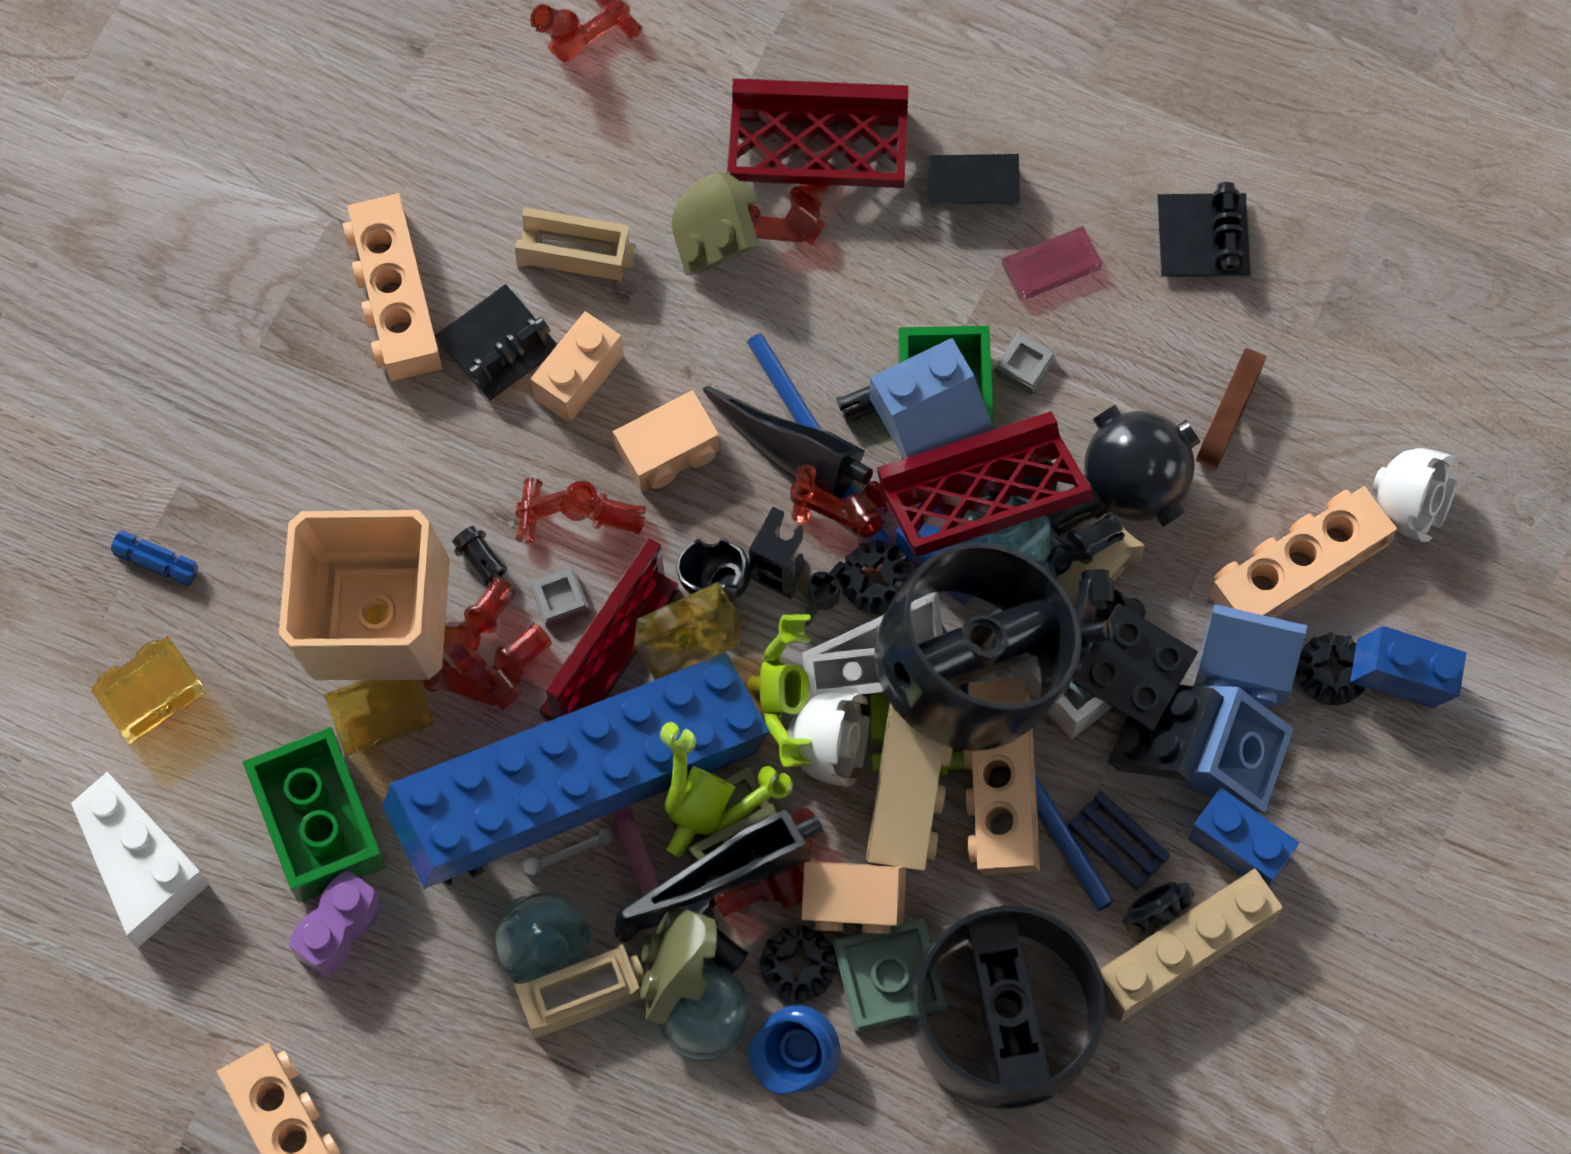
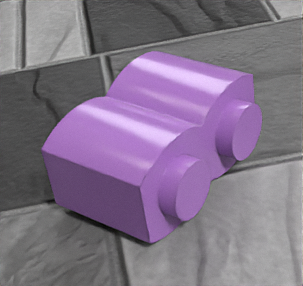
M349 870L335 877L324 890L319 908L307 914L293 931L289 947L297 960L323 978L336 972L346 961L351 951L353 940L365 934L375 923L379 915L382 902L375 889Z

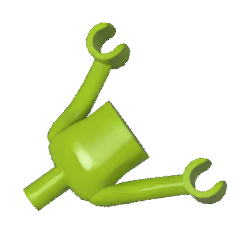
M809 614L783 615L781 617L779 635L765 650L760 676H752L747 681L749 692L759 694L761 709L764 712V722L780 746L779 755L784 767L811 766V761H806L799 751L801 744H811V740L791 738L781 723L782 713H799L809 700L810 685L807 672L801 666L783 662L781 656L790 643L811 642V637L806 636L804 629L806 620H811V615Z
M668 722L662 727L660 739L663 744L673 751L672 782L665 800V811L669 814L671 820L678 825L666 848L673 855L683 858L696 833L702 835L715 834L743 819L768 798L782 799L791 793L793 788L791 778L786 773H781L776 783H774L777 776L776 770L770 766H765L759 771L757 777L760 787L724 812L735 787L726 780L696 766H692L687 776V754L692 752L696 745L694 734L689 729H685L679 740L675 742L679 734V727L673 722Z

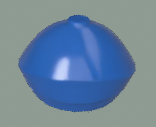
M790 1006L775 1012L764 1022L760 1030L749 1042L747 1054L754 1074L766 1089L776 1094H790L813 1090L827 1082L837 1070L841 1049L837 1032L825 1016L810 1007Z

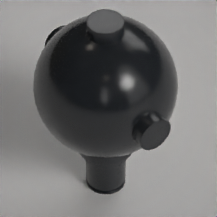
M1113 405L1093 419L1098 430L1091 438L1085 453L1084 477L1092 489L1093 500L1044 516L1058 537L1085 520L1089 521L1093 517L1099 520L1108 513L1131 521H1147L1157 518L1161 526L1165 527L1186 513L1180 503L1188 493L1194 477L1195 462L1192 448L1201 443L1187 420L1176 425L1168 418L1153 412L1131 411L1121 413L1118 407Z

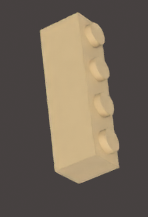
M889 704L866 860L871 863L925 871L926 860L934 861L936 856L938 833L931 832L933 814H941L943 810L946 786L938 785L941 766L949 767L952 747L937 743L916 731L900 717L891 704Z
M1254 868L1101 968L1100 972L1104 982L1107 1005L1121 1023L1275 922L1283 906Z

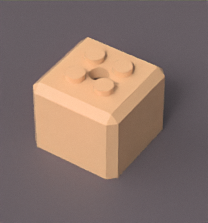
M419 510L301 511L289 522L279 636L313 680L431 679L442 669L450 558L429 520ZM382 604L389 607V614L383 622L379 624L366 622V614L373 606Z

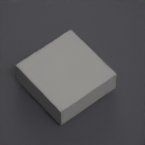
M1017 332L996 364L994 374L1033 395L1054 363L1056 353Z
M573 567L530 582L546 628L589 613L588 605Z

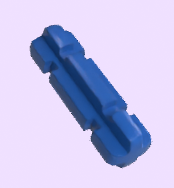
M119 531L116 534L110 548L114 556L126 561L132 559L135 565L167 578L170 575L173 581L184 586L191 585L195 580L199 567L194 560L182 555L177 558L175 552L144 539L139 541L136 539L137 536L128 532Z

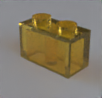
M719 582L637 619L634 646L655 680L703 662L740 644V617Z
M168 636L160 641L152 640L146 643L136 652L135 658L122 667L114 666L109 668L98 677L97 683L89 688L128 745L206 693L198 677Z
M363 680L324 694L345 756L434 726L420 680Z

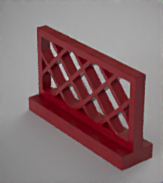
M733 78L727 172H731V176L739 182L904 188L909 85ZM740 120H762L766 125L751 135L740 125ZM788 122H806L810 127L795 137L784 125ZM837 123L850 124L854 129L839 139L827 127ZM876 125L898 126V131L885 141L871 129ZM775 132L787 144L772 154L760 142ZM819 134L831 146L816 156L804 144ZM861 136H864L875 148L861 158L848 146ZM895 145H897V152L893 149ZM751 149L764 160L756 167L737 166V159ZM796 151L808 163L800 169L787 168L781 161ZM840 152L852 165L844 171L832 170L825 163ZM884 154L896 165V173L877 172L870 164Z
M1051 411L877 467L883 502L888 512H893L915 558L1093 500L1092 489L1059 434L1058 422ZM1057 458L1053 466L1041 464ZM1013 473L1009 480L998 478ZM1026 474L1044 478L1039 487L1021 484ZM1056 481L1075 486V488L1064 492L1050 490ZM969 487L965 495L954 493L955 491ZM982 489L1000 492L994 502L977 498ZM1012 495L1030 499L1027 504L1018 507L1006 505ZM926 501L921 509L909 507ZM938 503L956 507L950 516L933 512ZM968 510L985 513L983 518L975 521L962 519ZM924 524L941 528L938 533L919 538L917 535Z
M651 538L647 539L547 687V699L539 709L541 716L551 721L603 701L608 697L679 590V584L665 576L661 544Z

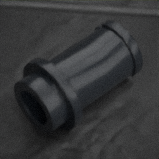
M870 385L842 397H836L846 424L876 412L870 400Z
M470 526L453 539L452 543L456 547L454 553L458 557L463 556L481 579V583L484 586H488L497 580L488 570L486 564L499 577L506 573L508 567L501 562L484 540L486 533L483 530L477 531L474 526Z

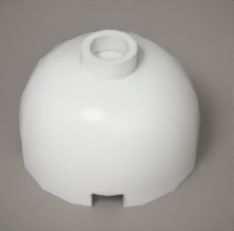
M1425 448L1407 450L1391 460L1387 468L1382 467L1377 472L1373 483V492L1377 494V503L1397 527L1396 532L1398 534L1423 543L1429 542L1433 538L1426 534L1432 523L1434 527L1441 528L1451 507L1457 485V480L1449 477V466L1458 468L1457 461L1453 455Z
M853 692L823 693L811 698L802 711L799 712L798 717L791 720L788 727L790 737L811 740V744H801L799 751L806 761H811V766H802L801 769L815 780L843 787L851 786L856 782L857 779L849 777L852 774L853 768L863 769L869 748L871 730L870 716L861 715L860 704L868 705L867 699L862 694Z

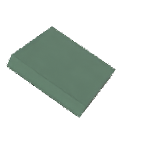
M925 918L904 922V924L892 925L890 934L863 932L832 940L855 1034L909 1021L910 993L915 975L924 954L931 945ZM937 963L933 965L924 982L923 1003L926 1017L947 1012L949 1009Z

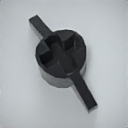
M839 561L829 573L819 571L810 576L808 581L810 605L805 614L811 615V620H806V626H809L819 609L829 610L838 603L840 598V582L838 578L840 577L839 573L843 571L845 563Z

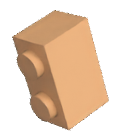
M584 311L530 378L534 399L568 423H571L624 357L621 335Z
M693 390L613 431L615 448L640 492L650 487L653 489L664 487L673 481L676 474L690 466L693 468L702 467L712 461L716 453L720 451L719 433Z
M804 862L802 920L815 921L816 930L843 931L845 922L862 923V932L890 934L891 925L904 924L906 868L874 864Z

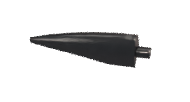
M710 386L703 387V392L722 414L755 446L781 467L836 503L839 502L853 480L862 485H866L871 480L873 469L861 463L865 450L830 431L792 422L760 410Z
M787 809L745 828L720 847L622 911L625 919H631L700 903L740 890L792 869L809 860L805 841L824 833L822 825L817 816H813L795 825Z

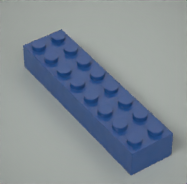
M723 653L390 784L382 807L423 888L426 889L669 790L673 773V751L663 744L660 739L661 729L668 722H673L679 727V734L675 742L679 740L685 729H689L695 736V748L687 754V776L692 766L711 773L755 755L770 731L727 653Z

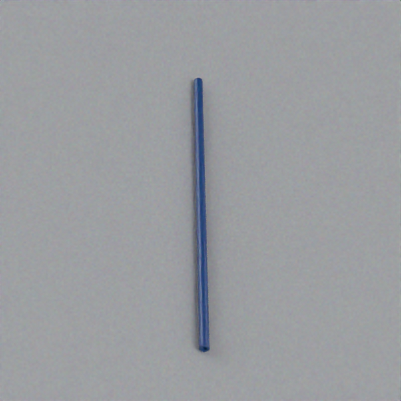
M758 333L752 336L747 341V344L795 422L804 426L821 429L763 334ZM852 481L842 498L868 540L875 541L878 539L892 543L855 482ZM925 595L919 596V597L913 599L911 602H913V601H915V600H917V599H919V598H921V597H924ZM942 624V630H943V634H944V633H947V631H946L945 627H944L943 624ZM968 682L960 685L959 687L962 692L969 695ZM1035 774L1038 815L1097 910L1101 911L1114 902L1113 898Z

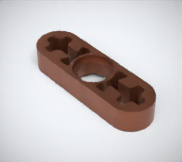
M1247 347L1244 349L1202 442L1196 462L1215 470L1218 469L1267 358L1266 355Z

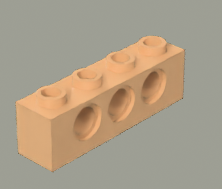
M397 193L347 205L351 222L343 223L348 248H357L360 261L353 262L352 266L358 289L367 287L370 299L361 303L367 327L377 328L379 340L371 342L377 368L386 367L390 382L442 370L443 367L400 194ZM380 244L391 246L384 253L377 254L371 252L374 247ZM396 283L401 285L395 292H381V289L387 284ZM398 323L410 324V327L402 333L390 331Z
M1365 486L1352 494L1349 490H1344L1326 504L1328 509L1321 514L1313 517L1309 513L1298 519L1289 528L1291 533L1276 541L1272 537L1262 542L1252 551L1253 557L1239 565L1237 561H1234L1223 567L1214 576L1216 581H1214L1210 598L1216 605L1277 618L1390 545L1397 527ZM1340 529L1347 535L1349 540L1344 542L1334 541L1327 534V530ZM1295 552L1303 553L1309 557L1311 564L1307 566L1297 565L1291 560L1289 555ZM1257 576L1266 577L1272 581L1274 588L1261 590L1253 584L1252 578Z
M1025 678L968 682L969 695L983 701L1000 704H1018L1031 701V687ZM1032 728L1015 741L995 749L964 750L966 770H973V788L966 789V807L968 816H975L976 835H969L968 837L969 859L971 864L977 863V869L984 876L1040 872ZM1000 766L1010 768L1011 778L1005 786L1001 788L989 786L988 777L993 769ZM1000 813L1012 814L1014 821L1009 832L1003 835H995L991 832V822L996 815Z
M268 1042L217 1071L260 1154H341L331 1134L329 1133L321 1137L313 1121L320 1118L321 1115L309 1093L305 1092L299 1096L291 1079L297 1077L298 1073L285 1050L277 1054ZM271 1090L284 1091V1101L278 1109L274 1111L262 1110L261 1102L266 1093ZM295 1131L305 1132L307 1134V1142L302 1150L296 1153L284 1151V1141L290 1133Z

